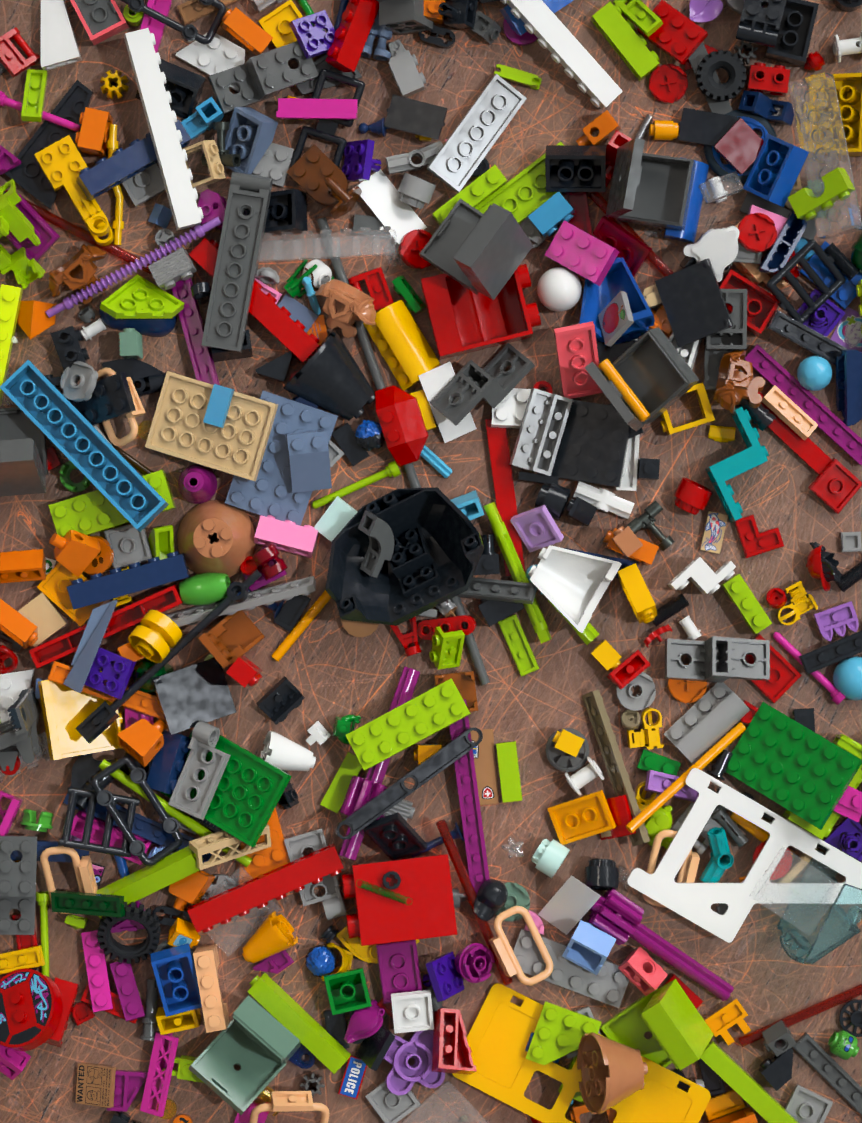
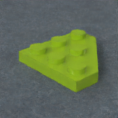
M137 274L101 302L100 309L115 319H172L184 309V302Z
M545 1001L525 1059L542 1065L555 1061L577 1050L584 1034L591 1032L598 1034L602 1021Z

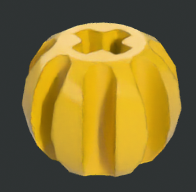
M111 70L105 72L108 76L106 78L101 77L100 83L104 84L100 87L102 93L108 92L107 98L113 99L114 95H117L118 99L123 97L121 92H127L129 86L124 85L129 82L127 76L121 77L122 72L116 70L114 74H112ZM112 82L117 83L118 86H117V87L111 86V83H112Z

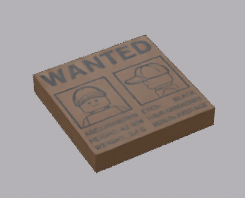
M78 1063L75 1103L106 1108L114 1107L116 1067Z

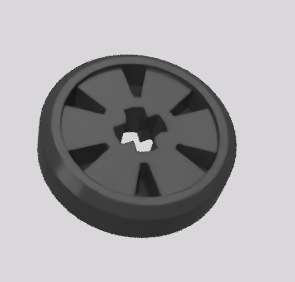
M563 728L585 739L577 757L570 754L566 756L564 751L554 747L555 742L552 740L557 731L549 737L546 743V756L554 768L563 772H572L578 770L586 763L589 756V744L585 736L579 731L572 728Z

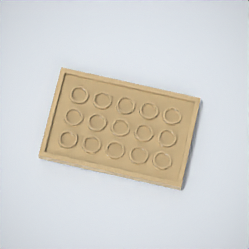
M167 371L145 447L256 481L278 404L234 391L224 428L203 422L213 385Z

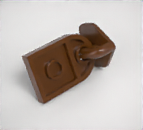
M315 144L286 172L317 203L324 206L335 205L330 213L333 219H337L350 212L362 193L359 186L354 187L347 193L348 181L345 174Z

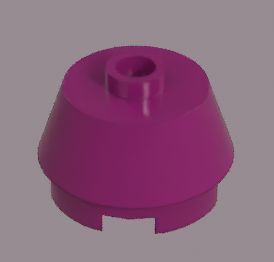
M473 943L458 951L455 957V968L465 980L471 983L485 981L491 976L490 971L492 963L495 964V959L490 949H487L483 944Z

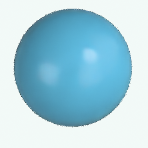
M851 656L838 663L834 670V686L846 696V699L853 701L862 700V657Z

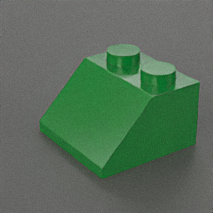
M363 967L324 976L332 1015L371 1007V999Z

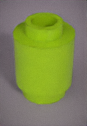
M126 5L123 14L127 23L135 27L140 26L144 13L140 12L132 16V12L128 9V5Z

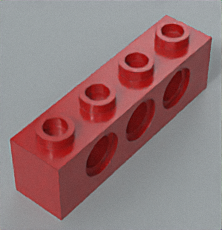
M240 656L226 673L246 688L258 683L262 678L260 673L263 670L246 656Z

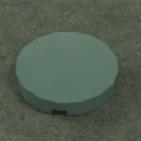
M516 882L503 883L507 888L508 897L505 905L495 915L497 916L513 906H522L529 910L530 898L526 889ZM514 914L503 921L512 922L523 917L520 914Z

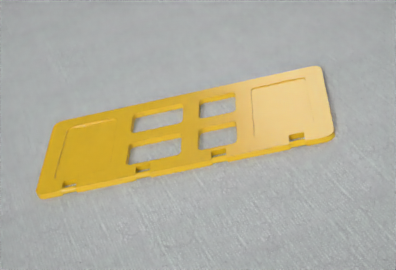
M494 984L467 1036V1042L471 1048V1056L477 1072L471 1075L452 1073L453 1076L542 1123H574L568 1120L565 1114L575 1093L580 1092L579 1082L582 1081L581 1069L577 1070V1059L570 1070L554 1062L542 1065L525 1059L527 1043L531 1033L535 1032L544 1005L503 984ZM513 996L523 1000L521 1007L510 1002ZM641 1055L642 1061L646 1062L648 1067V1073L644 1075V1089L638 1090L611 1107L617 1112L613 1123H699L711 1095L708 1089ZM535 1071H540L563 1084V1088L552 1109H547L524 1096V1092ZM679 1081L690 1086L688 1092L677 1087Z

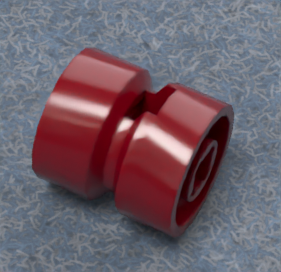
M274 544L252 556L256 565L262 567L260 572L266 581L288 568L283 558L278 557L279 552ZM273 561L274 565L270 567L267 563Z

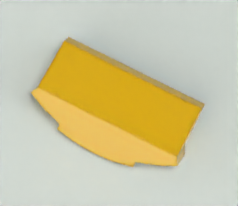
M710 425L708 437L717 442L735 440L736 428Z

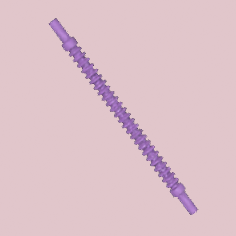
M219 216L202 226H195L194 230H189V233L184 232L185 235H179L180 238L178 239L175 237L174 241L170 240V243H165L164 247L160 246V249L155 248V251H150L149 255L145 254V257L140 256V260L135 259V262H130L129 266L126 264L125 268L120 267V271L115 270V273H110L109 277L106 275L105 279L100 278V282L95 281L96 284L91 283L90 287L86 286V289H81L80 293L77 291L76 295L71 294L70 298L65 297L62 299L63 302L46 310V314L50 318L65 309L69 310L74 307V304L78 305L79 301L83 302V299L88 300V296L93 297V294H98L99 290L102 292L103 288L108 289V285L113 286L112 283L117 284L118 280L122 281V278H127L128 274L132 275V272L137 273V270H142L143 266L147 267V264H152V261L156 262L157 258L161 259L163 255L171 254L172 250L176 251L178 247L182 248L183 244L186 246L187 242H192V239L197 240L196 237L201 238L205 236V232L222 224Z

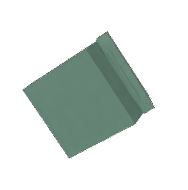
M249 995L233 1012V1020L229 1023L227 1029L223 1030L189 1067L191 1072L240 1115L246 1111L286 1066V1062L301 1046L300 1040ZM235 1064L240 1066L241 1069L239 1071L234 1069L233 1066Z

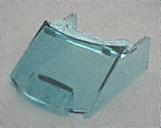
M811 858L799 883H838L835 878L838 872ZM843 884L834 903H788L777 925L778 929L782 932L779 939L785 953L797 962L813 964L861 932L856 925L862 918V889Z

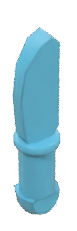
M304 277L302 284H304L306 296L314 313L319 315L321 310L311 284L312 281L309 277Z

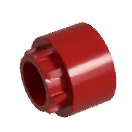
M682 477L674 493L676 497L674 502L677 507L696 515L700 509H705L713 492L693 480Z

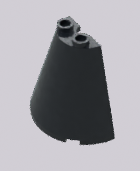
M333 330L312 357L283 387L286 391L348 421L353 417L357 419L364 412L362 407L366 403L370 404L375 399L372 387L336 330Z

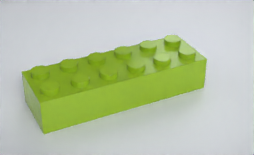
M159 470L143 475L142 477L169 504L161 513L176 509L165 471ZM99 490L48 505L56 532L62 537L69 530H75L90 536L130 523Z
M451 678L345 736L362 768L366 771L467 717L471 713Z

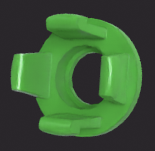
M71 461L63 464L59 474L61 483L66 489L80 492L90 486L91 482L85 475L80 483L71 481L70 473L72 470L77 469V467Z
M30 809L23 810L24 815L20 824L25 825L24 829L47 832V829H53V826H51L53 813L42 811L36 824V811Z

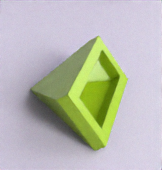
M172 525L152 529L148 542L153 558L159 556L160 560L167 558L166 554L174 552Z

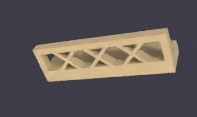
M266 824L261 834L264 835L265 842L256 844L255 847L246 845L242 850L237 849L242 841L224 830L189 841V848L196 854L197 868L203 870L271 847L270 827ZM223 848H230L226 855H219ZM211 853L210 859L203 862L202 855Z

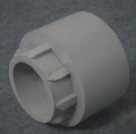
M405 172L398 191L401 192L399 200L422 209L425 203L429 204L436 185Z

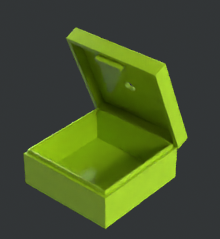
M676 979L659 989L657 988L649 995L642 996L600 1026L608 1039L634 1049H639L642 1056L663 1067L673 1063L680 1070L700 1059L714 1035ZM645 1032H651L652 1037L646 1039L644 1037Z

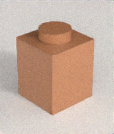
M621 526L613 532L615 536L612 540L626 558L643 546L629 526L625 529Z

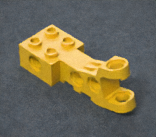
M70 135L35 153L34 156L53 190L57 191L64 187L95 242L100 246L111 244L114 235L106 215L99 207L95 198L89 201L76 182L79 172L86 168L87 165ZM109 233L108 238L105 240L98 238V236L101 237Z

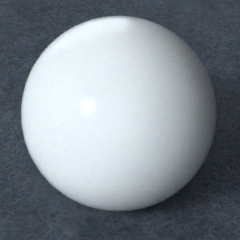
M555 267L547 270L540 277L537 285V294L540 302L549 310L556 312L567 311L574 307L579 301L582 291L578 276L570 269L564 267Z

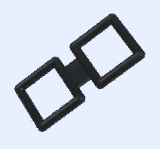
M327 69L320 70L311 99H320L325 80L329 78L355 87L353 99H358L359 107L365 88L363 81ZM319 119L316 129L303 126L289 169L301 158L308 135L338 145L332 162L339 168L347 141L344 138L335 136L339 124L351 127L354 120Z

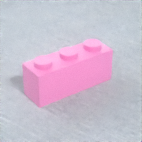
M261 515L254 536V543L263 546L274 544L278 550L312 558L318 530L309 525H296L295 522L290 520L280 521L272 515L267 517Z

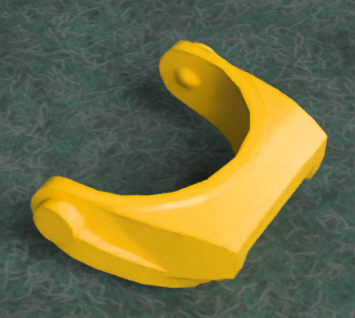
M329 942L326 944L327 947L339 950L342 955V965L337 973L351 970L353 953L334 943Z

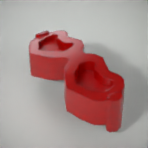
M667 624L652 632L643 642L648 648V645L655 638L659 642L663 641L660 634L667 631L672 632L673 630Z

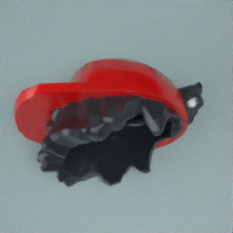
M811 542L810 545L813 549L807 557L806 567L813 578L821 580L823 589L827 592L830 590V581L837 583L841 581L842 574L837 569L839 562L833 559L834 553L826 552V548L823 545Z

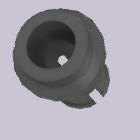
M433 986L424 989L431 990L433 1012L443 1008V1001L437 1002Z

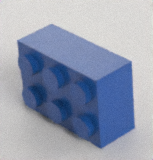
M767 134L743 189L784 207L809 152Z
M189 943L151 953V964L166 1017L201 1008L202 1004L196 969Z

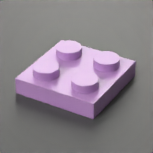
M545 505L515 515L510 520L529 552L561 542L564 538Z

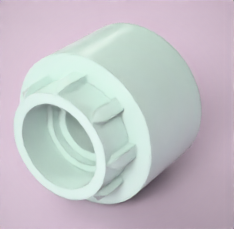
M543 839L531 860L537 864L536 869L552 879L570 849L554 839L552 841Z

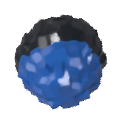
M363 420V423L358 425L356 429V443L364 450L371 451L374 448L379 449L383 446L385 438L381 425L378 422Z
M316 945L309 949L305 957V964L313 976L322 977V975L331 973L336 968V955L330 947Z

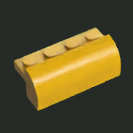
M403 300L392 303L376 313L375 325L363 323L402 390L405 391L419 382V375L441 366Z

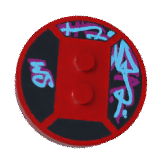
M18 969L0 979V1044L16 1051H28L39 1047L52 1036L59 1024L62 1014V996L58 986L50 977L36 970Z

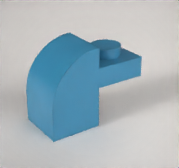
M212 96L195 108L196 112L181 122L191 140L206 130H211L213 122H220L224 117L223 112Z

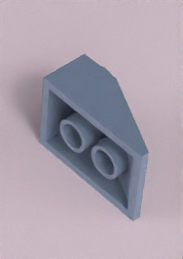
M234 107L229 130L225 138V150H229V154H240L241 165L238 167H225L234 172L252 174L272 143L278 122L251 107Z
M326 429L286 433L292 493L332 489Z

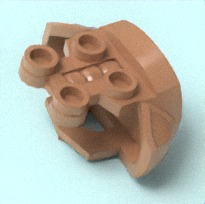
M332 279L330 282L321 285L318 291H315L316 296L326 297L323 311L329 315L326 320L327 326L331 329L341 328L345 337L351 338L356 336L357 329L353 326L355 320L363 321L368 325L376 324V311L373 305L375 299L343 281Z

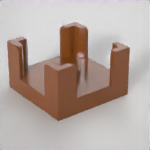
M474 671L434 675L435 686L452 678L461 697L466 699L469 712L478 711Z

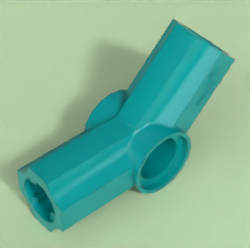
M715 827L707 832L711 848V859L699 878L704 883H718L724 871L734 863V857L730 853L723 827Z

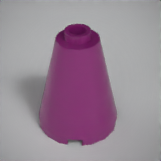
M199 464L191 465L180 474L178 489L186 501L201 504L209 501L216 493L217 479L210 468ZM197 479V484L192 486L193 480Z

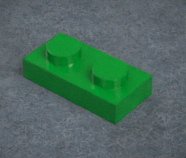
M403 275L392 281L395 285L393 287L398 295L404 297L406 306L412 312L418 313L427 307Z
M643 749L637 768L677 776L681 763Z

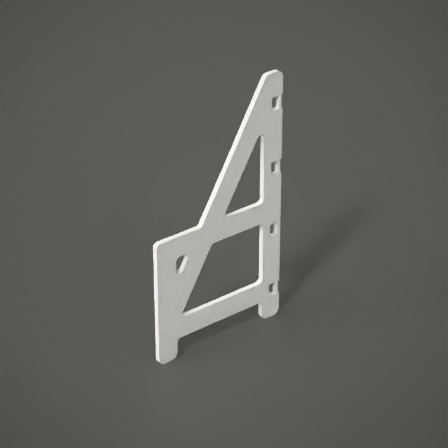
M698 768L690 770L685 782L689 787L698 791L699 795L654 873L649 874L640 868H634L627 879L629 886L728 943L733 941L751 908L756 903H862V863ZM710 781L721 787L718 793L708 788ZM717 805L724 806L769 832L768 840L743 882L677 883L674 881L675 876ZM764 813L775 818L771 824L761 819ZM817 844L828 849L825 855L815 850ZM793 846L842 874L846 880L843 883H771L769 878L786 848ZM713 903H726L728 908L721 915L713 911L711 905Z

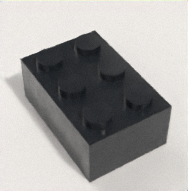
M787 0L775 48L766 46L764 58L803 66L806 62L819 4L804 0Z

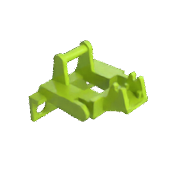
M11 179L0 187V238L9 235L10 230L19 242L29 238L35 246H38L41 242L35 234L34 226L15 206L21 201V197L16 193L15 181ZM0 244V271L4 275L12 269L17 283L22 285L23 290L28 287V284L44 276L45 270L34 258L29 260L26 257V249L24 247L10 255Z

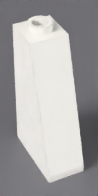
M41 0L42 69L48 71L82 61L65 0Z

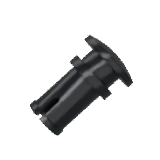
M724 749L716 763L712 764V771L707 770V773L717 780L724 781L725 778L722 775L726 774L727 771L725 769L733 754Z

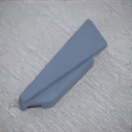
M116 599L92 610L71 663L73 668L63 683L78 693H81L117 605L118 600Z

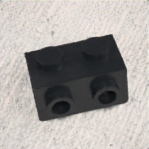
M284 676L256 704L277 725L279 722L284 721L293 709L299 707L305 697Z

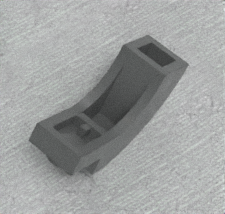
M365 510L358 529L368 535L369 547L360 569L371 577L377 578L384 560L391 561L394 551V536L390 526L385 521Z

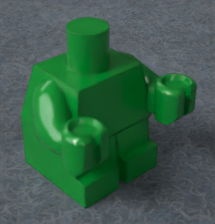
M350 714L343 717L336 716L332 736L338 737L342 743L350 745L345 735L353 731L355 723H360L361 716Z

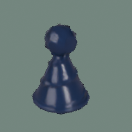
M383 117L381 120L370 125L361 123L358 130L362 134L371 131L386 137L387 129L390 128L384 126L386 119Z

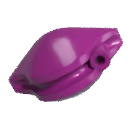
M371 1000V1007L358 1009L353 1013L344 1038L348 1044L374 1035L382 1026V1016L385 1014V1010L379 1008L376 1000Z

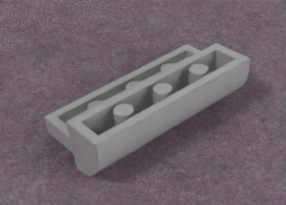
M536 388L531 389L510 465L551 476L572 405V399Z
M724 682L716 683L664 733V736L693 765L744 717L750 709Z

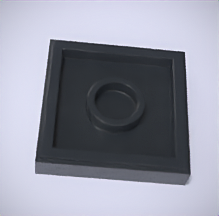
M382 1024L374 1035L364 1038L356 1055L370 1069L376 1071L394 1041L395 1035Z

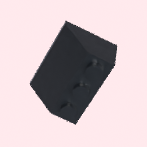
M161 59L159 68L166 77L167 83L164 86L165 90L169 91L172 103H169L171 111L174 110L177 116L186 119L194 113L202 94L206 77ZM137 89L135 98L141 100L139 91Z
M546 146V192H606V146Z

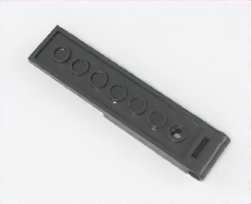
M232 172L202 346L242 353L273 178ZM250 210V214L245 216L244 211Z

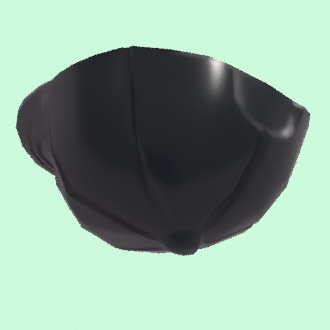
M488 879L481 884L473 907L475 914L480 919L489 921L505 905L508 897L506 886L501 881L495 879Z

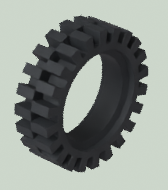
M124 902L125 916L121 918L102 916L99 922L97 933L98 943L100 942L99 947L101 950L104 949L106 956L111 953L110 958L112 960L118 956V962L120 963L123 962V958L127 959V964H131L132 959H134L135 963H139L140 957L144 961L148 955L150 956L151 953H154V950L156 951L159 944L161 932L159 919L156 920L157 916L155 913L151 915L150 908L144 911V905L142 904L139 905V908H136V902H132L131 907H128L127 902ZM134 920L144 926L147 931V937L138 945L126 946L113 938L111 928L119 921Z

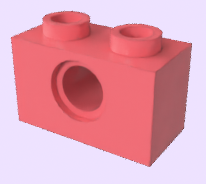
M641 947L632 951L618 967L645 996L654 992L668 975Z

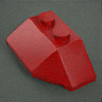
M395 385L375 391L378 419L387 447L396 463L400 467L418 461L427 441L428 432L417 398Z

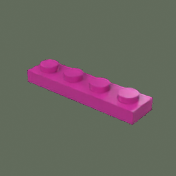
M98 930L81 933L93 1013L113 1009L104 949L101 950L99 947L100 942L98 943L97 940Z

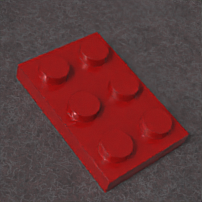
M661 0L653 12L662 20L663 25L649 37L639 28L637 31L683 65L708 36V33L664 0Z

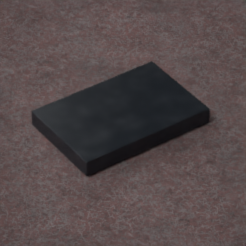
M398 812L374 820L363 828V831L392 861L427 849V843Z

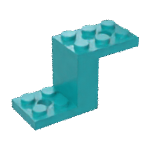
M742 407L734 410V413H731L747 449L705 469L730 522L742 518L741 513H743L739 502L735 503L732 497L734 491L730 484L726 485L725 481L768 461L767 456H769L765 446H761L758 441L760 435L755 427L752 428L749 422L751 420L747 409L743 410Z

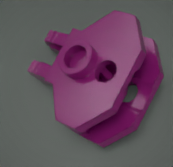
M209 189L201 192L197 207H201L204 219H201L200 225L202 226L219 216L222 224L215 228L222 231L227 201L220 194Z

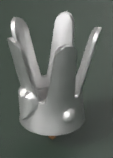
M450 599L435 606L445 617L451 614L454 617L456 616L454 612L457 606Z

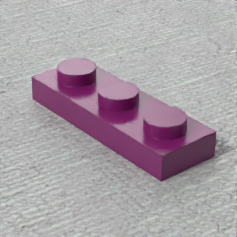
M124 959L122 963H111L110 968L125 1021L129 1022L145 1017L131 964H127V959Z

